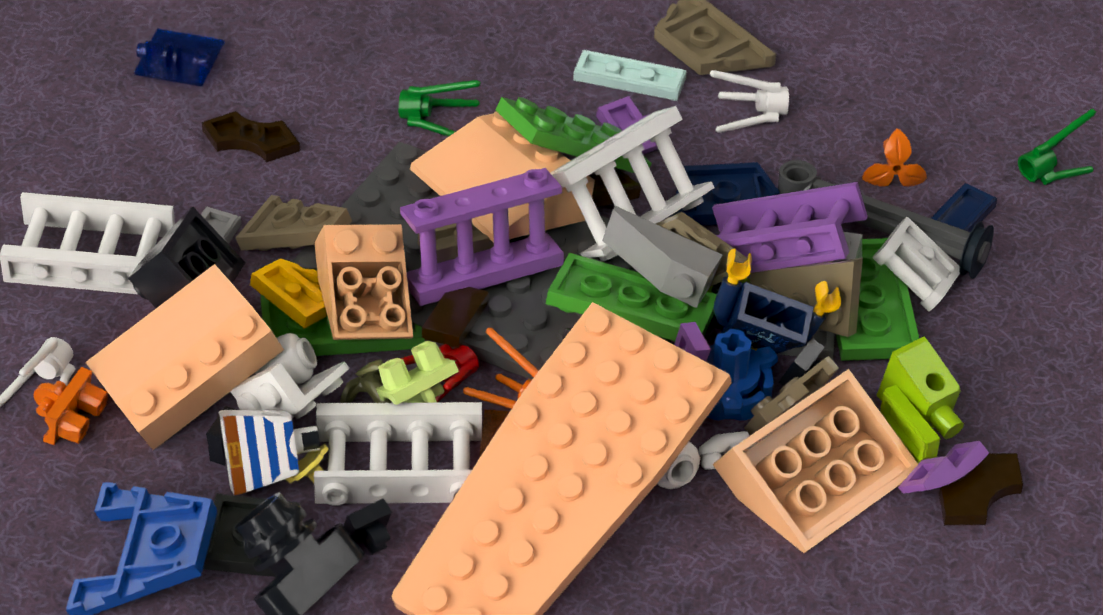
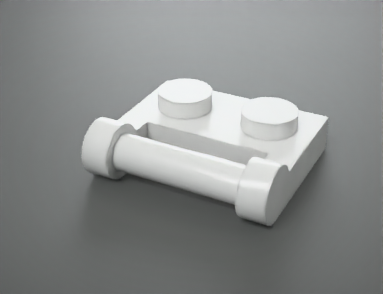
M908 217L897 225L883 246L872 257L880 266L885 264L922 299L920 304L928 311H931L943 299L960 274V266Z

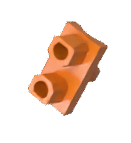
M81 366L67 387L62 381H56L54 385L42 383L36 388L33 394L34 400L39 405L36 408V412L38 415L45 417V422L49 427V430L43 436V442L54 445L59 437L80 444L87 433L90 419L78 414V411L81 409L96 417L102 413L107 404L108 392L91 383V370Z

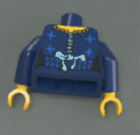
M732 249L728 253L726 271L729 276L723 277L713 305L717 322L723 326L721 333H725L729 329L744 331L747 339L752 341L751 349L756 351L759 348L770 346L778 354L793 348L806 346L826 319L824 313H831L840 308L841 297L839 287H836L831 294H828L829 290L826 281L818 283L815 287L817 301L815 307L747 282L742 284L740 280L746 279L750 275L752 256L749 253L745 262L736 263L734 262L736 249Z

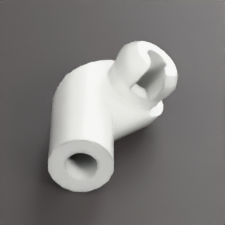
M748 431L717 434L702 444L698 450L699 456L702 459V468L705 470L715 469L712 464L722 457L721 454L727 453L731 448L748 438Z

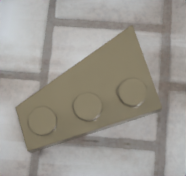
M271 195L237 235L236 240L241 250L258 249L259 251H267L280 247L296 249L302 246L315 245V241L324 225H350L352 219L347 208L320 203L305 207L301 200L291 199L288 203H283L280 196Z
M863 258L841 262L828 261L751 273L750 284L813 307L817 304L815 287L818 283L822 281L827 282L828 294H831L836 287H839L841 297L840 308L831 313H824L826 319L819 329L846 337L856 334Z

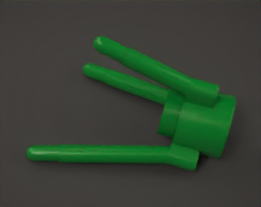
M462 81L425 87L409 86L408 90L403 89L400 93L399 117L408 119L407 126L421 127L449 137L456 131L423 120L424 117L431 116L432 106L478 107L479 101L432 98V95L427 94L475 88L480 86V81Z
M1090 109L1045 143L1021 155L1018 158V167L1021 174L1030 182L1040 179L1044 185H1047L1055 180L1092 173L1094 170L1092 166L1054 172V167L1057 166V157L1052 148L1096 114V110Z

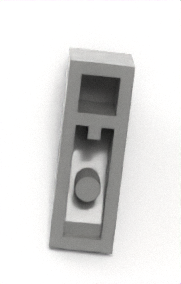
M617 206L612 211L602 239L605 244L659 291L697 308L711 287L723 256L714 250Z

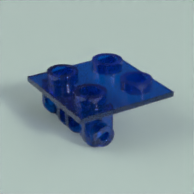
M157 28L151 41L146 40L145 43H138L136 56L141 59L134 71V75L203 87L225 44V40Z

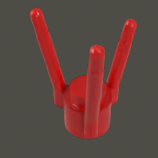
M444 344L439 347L444 358L455 361L459 372L443 380L445 382L443 385L444 393L435 397L436 402H439L453 388L461 384L463 380L477 372L479 367L477 355L468 346L461 345L459 348L452 349L450 345ZM413 355L400 358L403 359L405 365L416 363Z

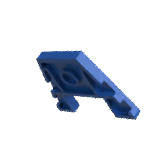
M102 483L94 510L99 520L132 519L122 556L115 575L74 579L66 611L69 615H94L201 576L218 511L213 500L166 492L164 496L149 494L147 489L133 486L129 491L119 489L116 483Z

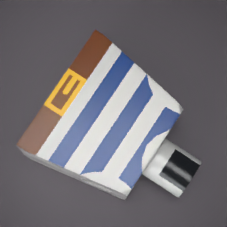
M219 411L229 485L234 495L243 494L299 474L297 454L320 450L317 427L293 429L292 418L287 411Z

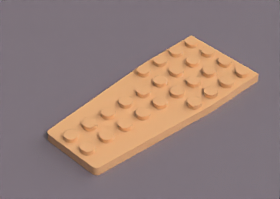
M592 302L520 395L394 589L392 599L396 608L407 615H543L661 480L731 385L730 374Z

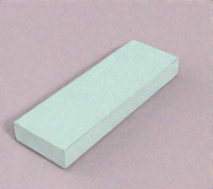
M583 50L574 70L573 80L677 101L686 80V70Z

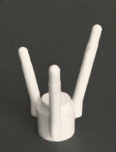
M716 70L710 72L711 77L763 89L757 90L756 93L719 92L718 97L720 99L756 101L757 112H763L764 115L717 126V133L765 122H779V115H787L789 92L787 87H781L780 82H765Z
M56 337L46 339L37 354L19 371V376L0 395V408L35 372L44 379H53L60 376V381L65 383L67 387L69 379L76 370L69 363L73 358V350L70 345Z

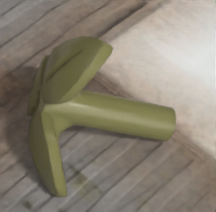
M382 359L370 362L356 372V375L359 377L350 380L346 384L340 403H351L359 392H367L375 403H393L390 399L380 400L376 390L383 385L378 368L379 365L383 364Z

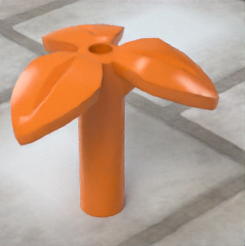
M898 128L883 142L884 154L888 164L875 163L868 167L862 175V180L882 187L889 186L894 175H898L901 185L905 187L921 184L927 178L924 168L917 163L903 164L910 157L912 151L907 136Z

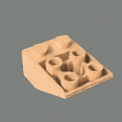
M402 224L324 225L315 241L318 281L333 340L413 338Z

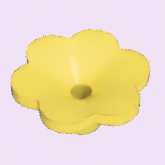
M323 444L320 446L319 451L308 452L303 459L298 461L299 474L285 480L288 483H292L307 476L314 483V471H324L319 464L329 448Z

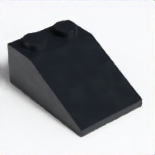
M191 207L139 262L128 279L132 282L138 295L148 299L157 308L214 264L233 283L246 262L194 207Z

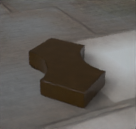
M237 111L202 122V131L217 152L231 149L246 150L259 155L267 163L300 151L299 141L282 120L271 123L255 122L244 118Z
M989 453L968 476L957 482L940 487L939 499L944 525H986L987 511L994 502L1008 495L1021 494L1023 480L1017 453Z

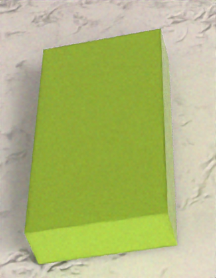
M897 385L885 388L880 412L918 464L923 459L936 458L940 437Z

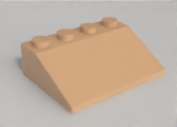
M495 111L493 114L475 118L411 163L410 170L437 194L443 196L524 174L531 169L546 168L551 173L570 162V160L559 151L531 144ZM588 175L586 186L592 197L595 180ZM565 187L562 188V194L544 198L545 230L586 221L572 191L567 192ZM526 203L508 208L509 239L529 235V204ZM493 213L472 218V224L483 234H486L494 243Z
M214 264L85 363L138 433L154 450L279 355L284 349L272 330L251 304Z
M848 369L731 448L712 465L739 501L800 551L805 553L902 484L918 463Z

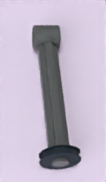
M791 160L785 162L779 169L778 190L780 194L835 186V184L821 180L820 176H817L816 168L806 161ZM861 194L868 217L866 220L855 221L856 223L891 235L897 225L908 217L947 255L960 259L959 272L961 275L969 272L970 278L974 279L983 268L994 236L993 225H988L984 228L983 222L980 221L973 227L971 232Z

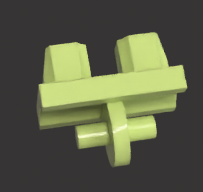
M424 341L413 347L411 352L417 367L410 371L407 370L403 359L400 358L391 359L378 366L383 383L382 386L376 389L379 398L383 401L390 399L395 405L402 402L437 403L435 397L444 393V388L439 382L459 372L455 361L444 358L437 344L431 341Z

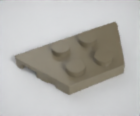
M679 0L676 4L672 3L667 10V16L661 18L655 27L654 39L699 75L710 74L712 70L732 72L766 68L775 65L776 53L707 0Z

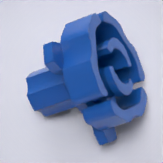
M729 329L725 333L717 334L715 344L709 346L711 350L706 362L730 374L732 383L707 416L708 418L713 420H748L754 417L751 412L754 406L767 396L772 398L774 383L773 372L770 367L778 362V356L770 346L759 348L755 351L751 349L752 341L747 339L744 331ZM759 385L762 391L748 398L749 393Z

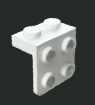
M344 361L312 376L310 380L297 386L283 365L278 363L247 378L230 392L237 400L240 410L287 411L291 418L295 416L296 419H299L316 407L317 404L314 399L321 393L323 396H326L343 383L340 376L349 369V366Z

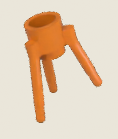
M489 327L486 329L487 335L533 378L536 376L539 370L493 328ZM498 373L495 376L497 381L518 392L517 399L532 381V379L528 378L522 385L503 374ZM469 387L463 389L465 395L510 409L517 402Z

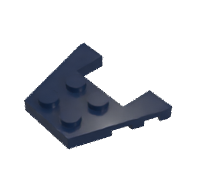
M758 162L684 166L692 186L712 181L714 189L702 196L704 202L686 211L680 209L669 217L683 212L702 226L717 225L712 209L714 205L779 195L780 192Z

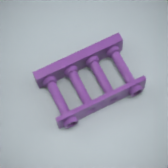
M546 168L531 169L524 174L432 199H421L414 204L400 207L402 217L415 234H420L421 267L407 272L408 290L418 304L423 306L440 301L446 292L466 287L482 289L562 266L564 263V252L550 235L545 233L544 198L562 194V186ZM528 203L530 236L526 239L509 243L508 208ZM493 213L494 247L473 253L472 218ZM456 223L458 257L437 263L435 229Z
M858 182L716 204L712 208L720 231L719 235L716 236L746 257L751 253L752 264L750 273L846 259L849 249L841 224L866 220L868 217Z

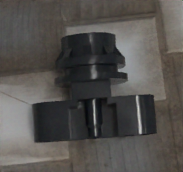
M280 492L254 508L236 525L235 529L243 537L244 552L249 559L258 556V559L253 564L256 571L260 572L269 567L276 576L254 598V601L265 615H303L355 566L365 553L342 523L333 526L315 540L311 533L318 524L314 519L303 522L307 515L303 508L289 503Z

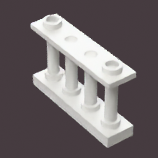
M676 106L651 113L551 172V175L562 188L565 187L567 192L572 191L596 241V244L581 252V256L590 259L599 257L600 261L603 262L618 255L602 241L606 226L586 186L588 175L595 172V175H600L614 205L635 214L614 169L617 166L615 159L623 156L624 159L628 158L651 206V210L640 217L654 224L664 220L680 209L686 211L704 202L702 196L714 189L712 181L692 186L669 137L672 133L669 127L682 120ZM649 139L651 142L656 143L679 192L666 201L642 154L644 150L642 143Z
M22 192L20 199L24 224H29L21 246L5 244L2 246L0 262L3 281L138 294L128 278L139 262L156 245L158 236L164 237L175 225L174 208L169 205ZM45 226L67 228L60 249L38 248ZM82 230L105 231L98 253L76 251ZM120 233L142 235L136 256L114 255Z
M482 402L400 403L398 405L394 403H317L316 421L319 441L329 442L328 471H314L315 504L338 506L344 503H375L383 498L387 503H451L472 471L470 470V441H482ZM388 441H412V470H386ZM428 441H453V470H428ZM345 442H370V470H345Z

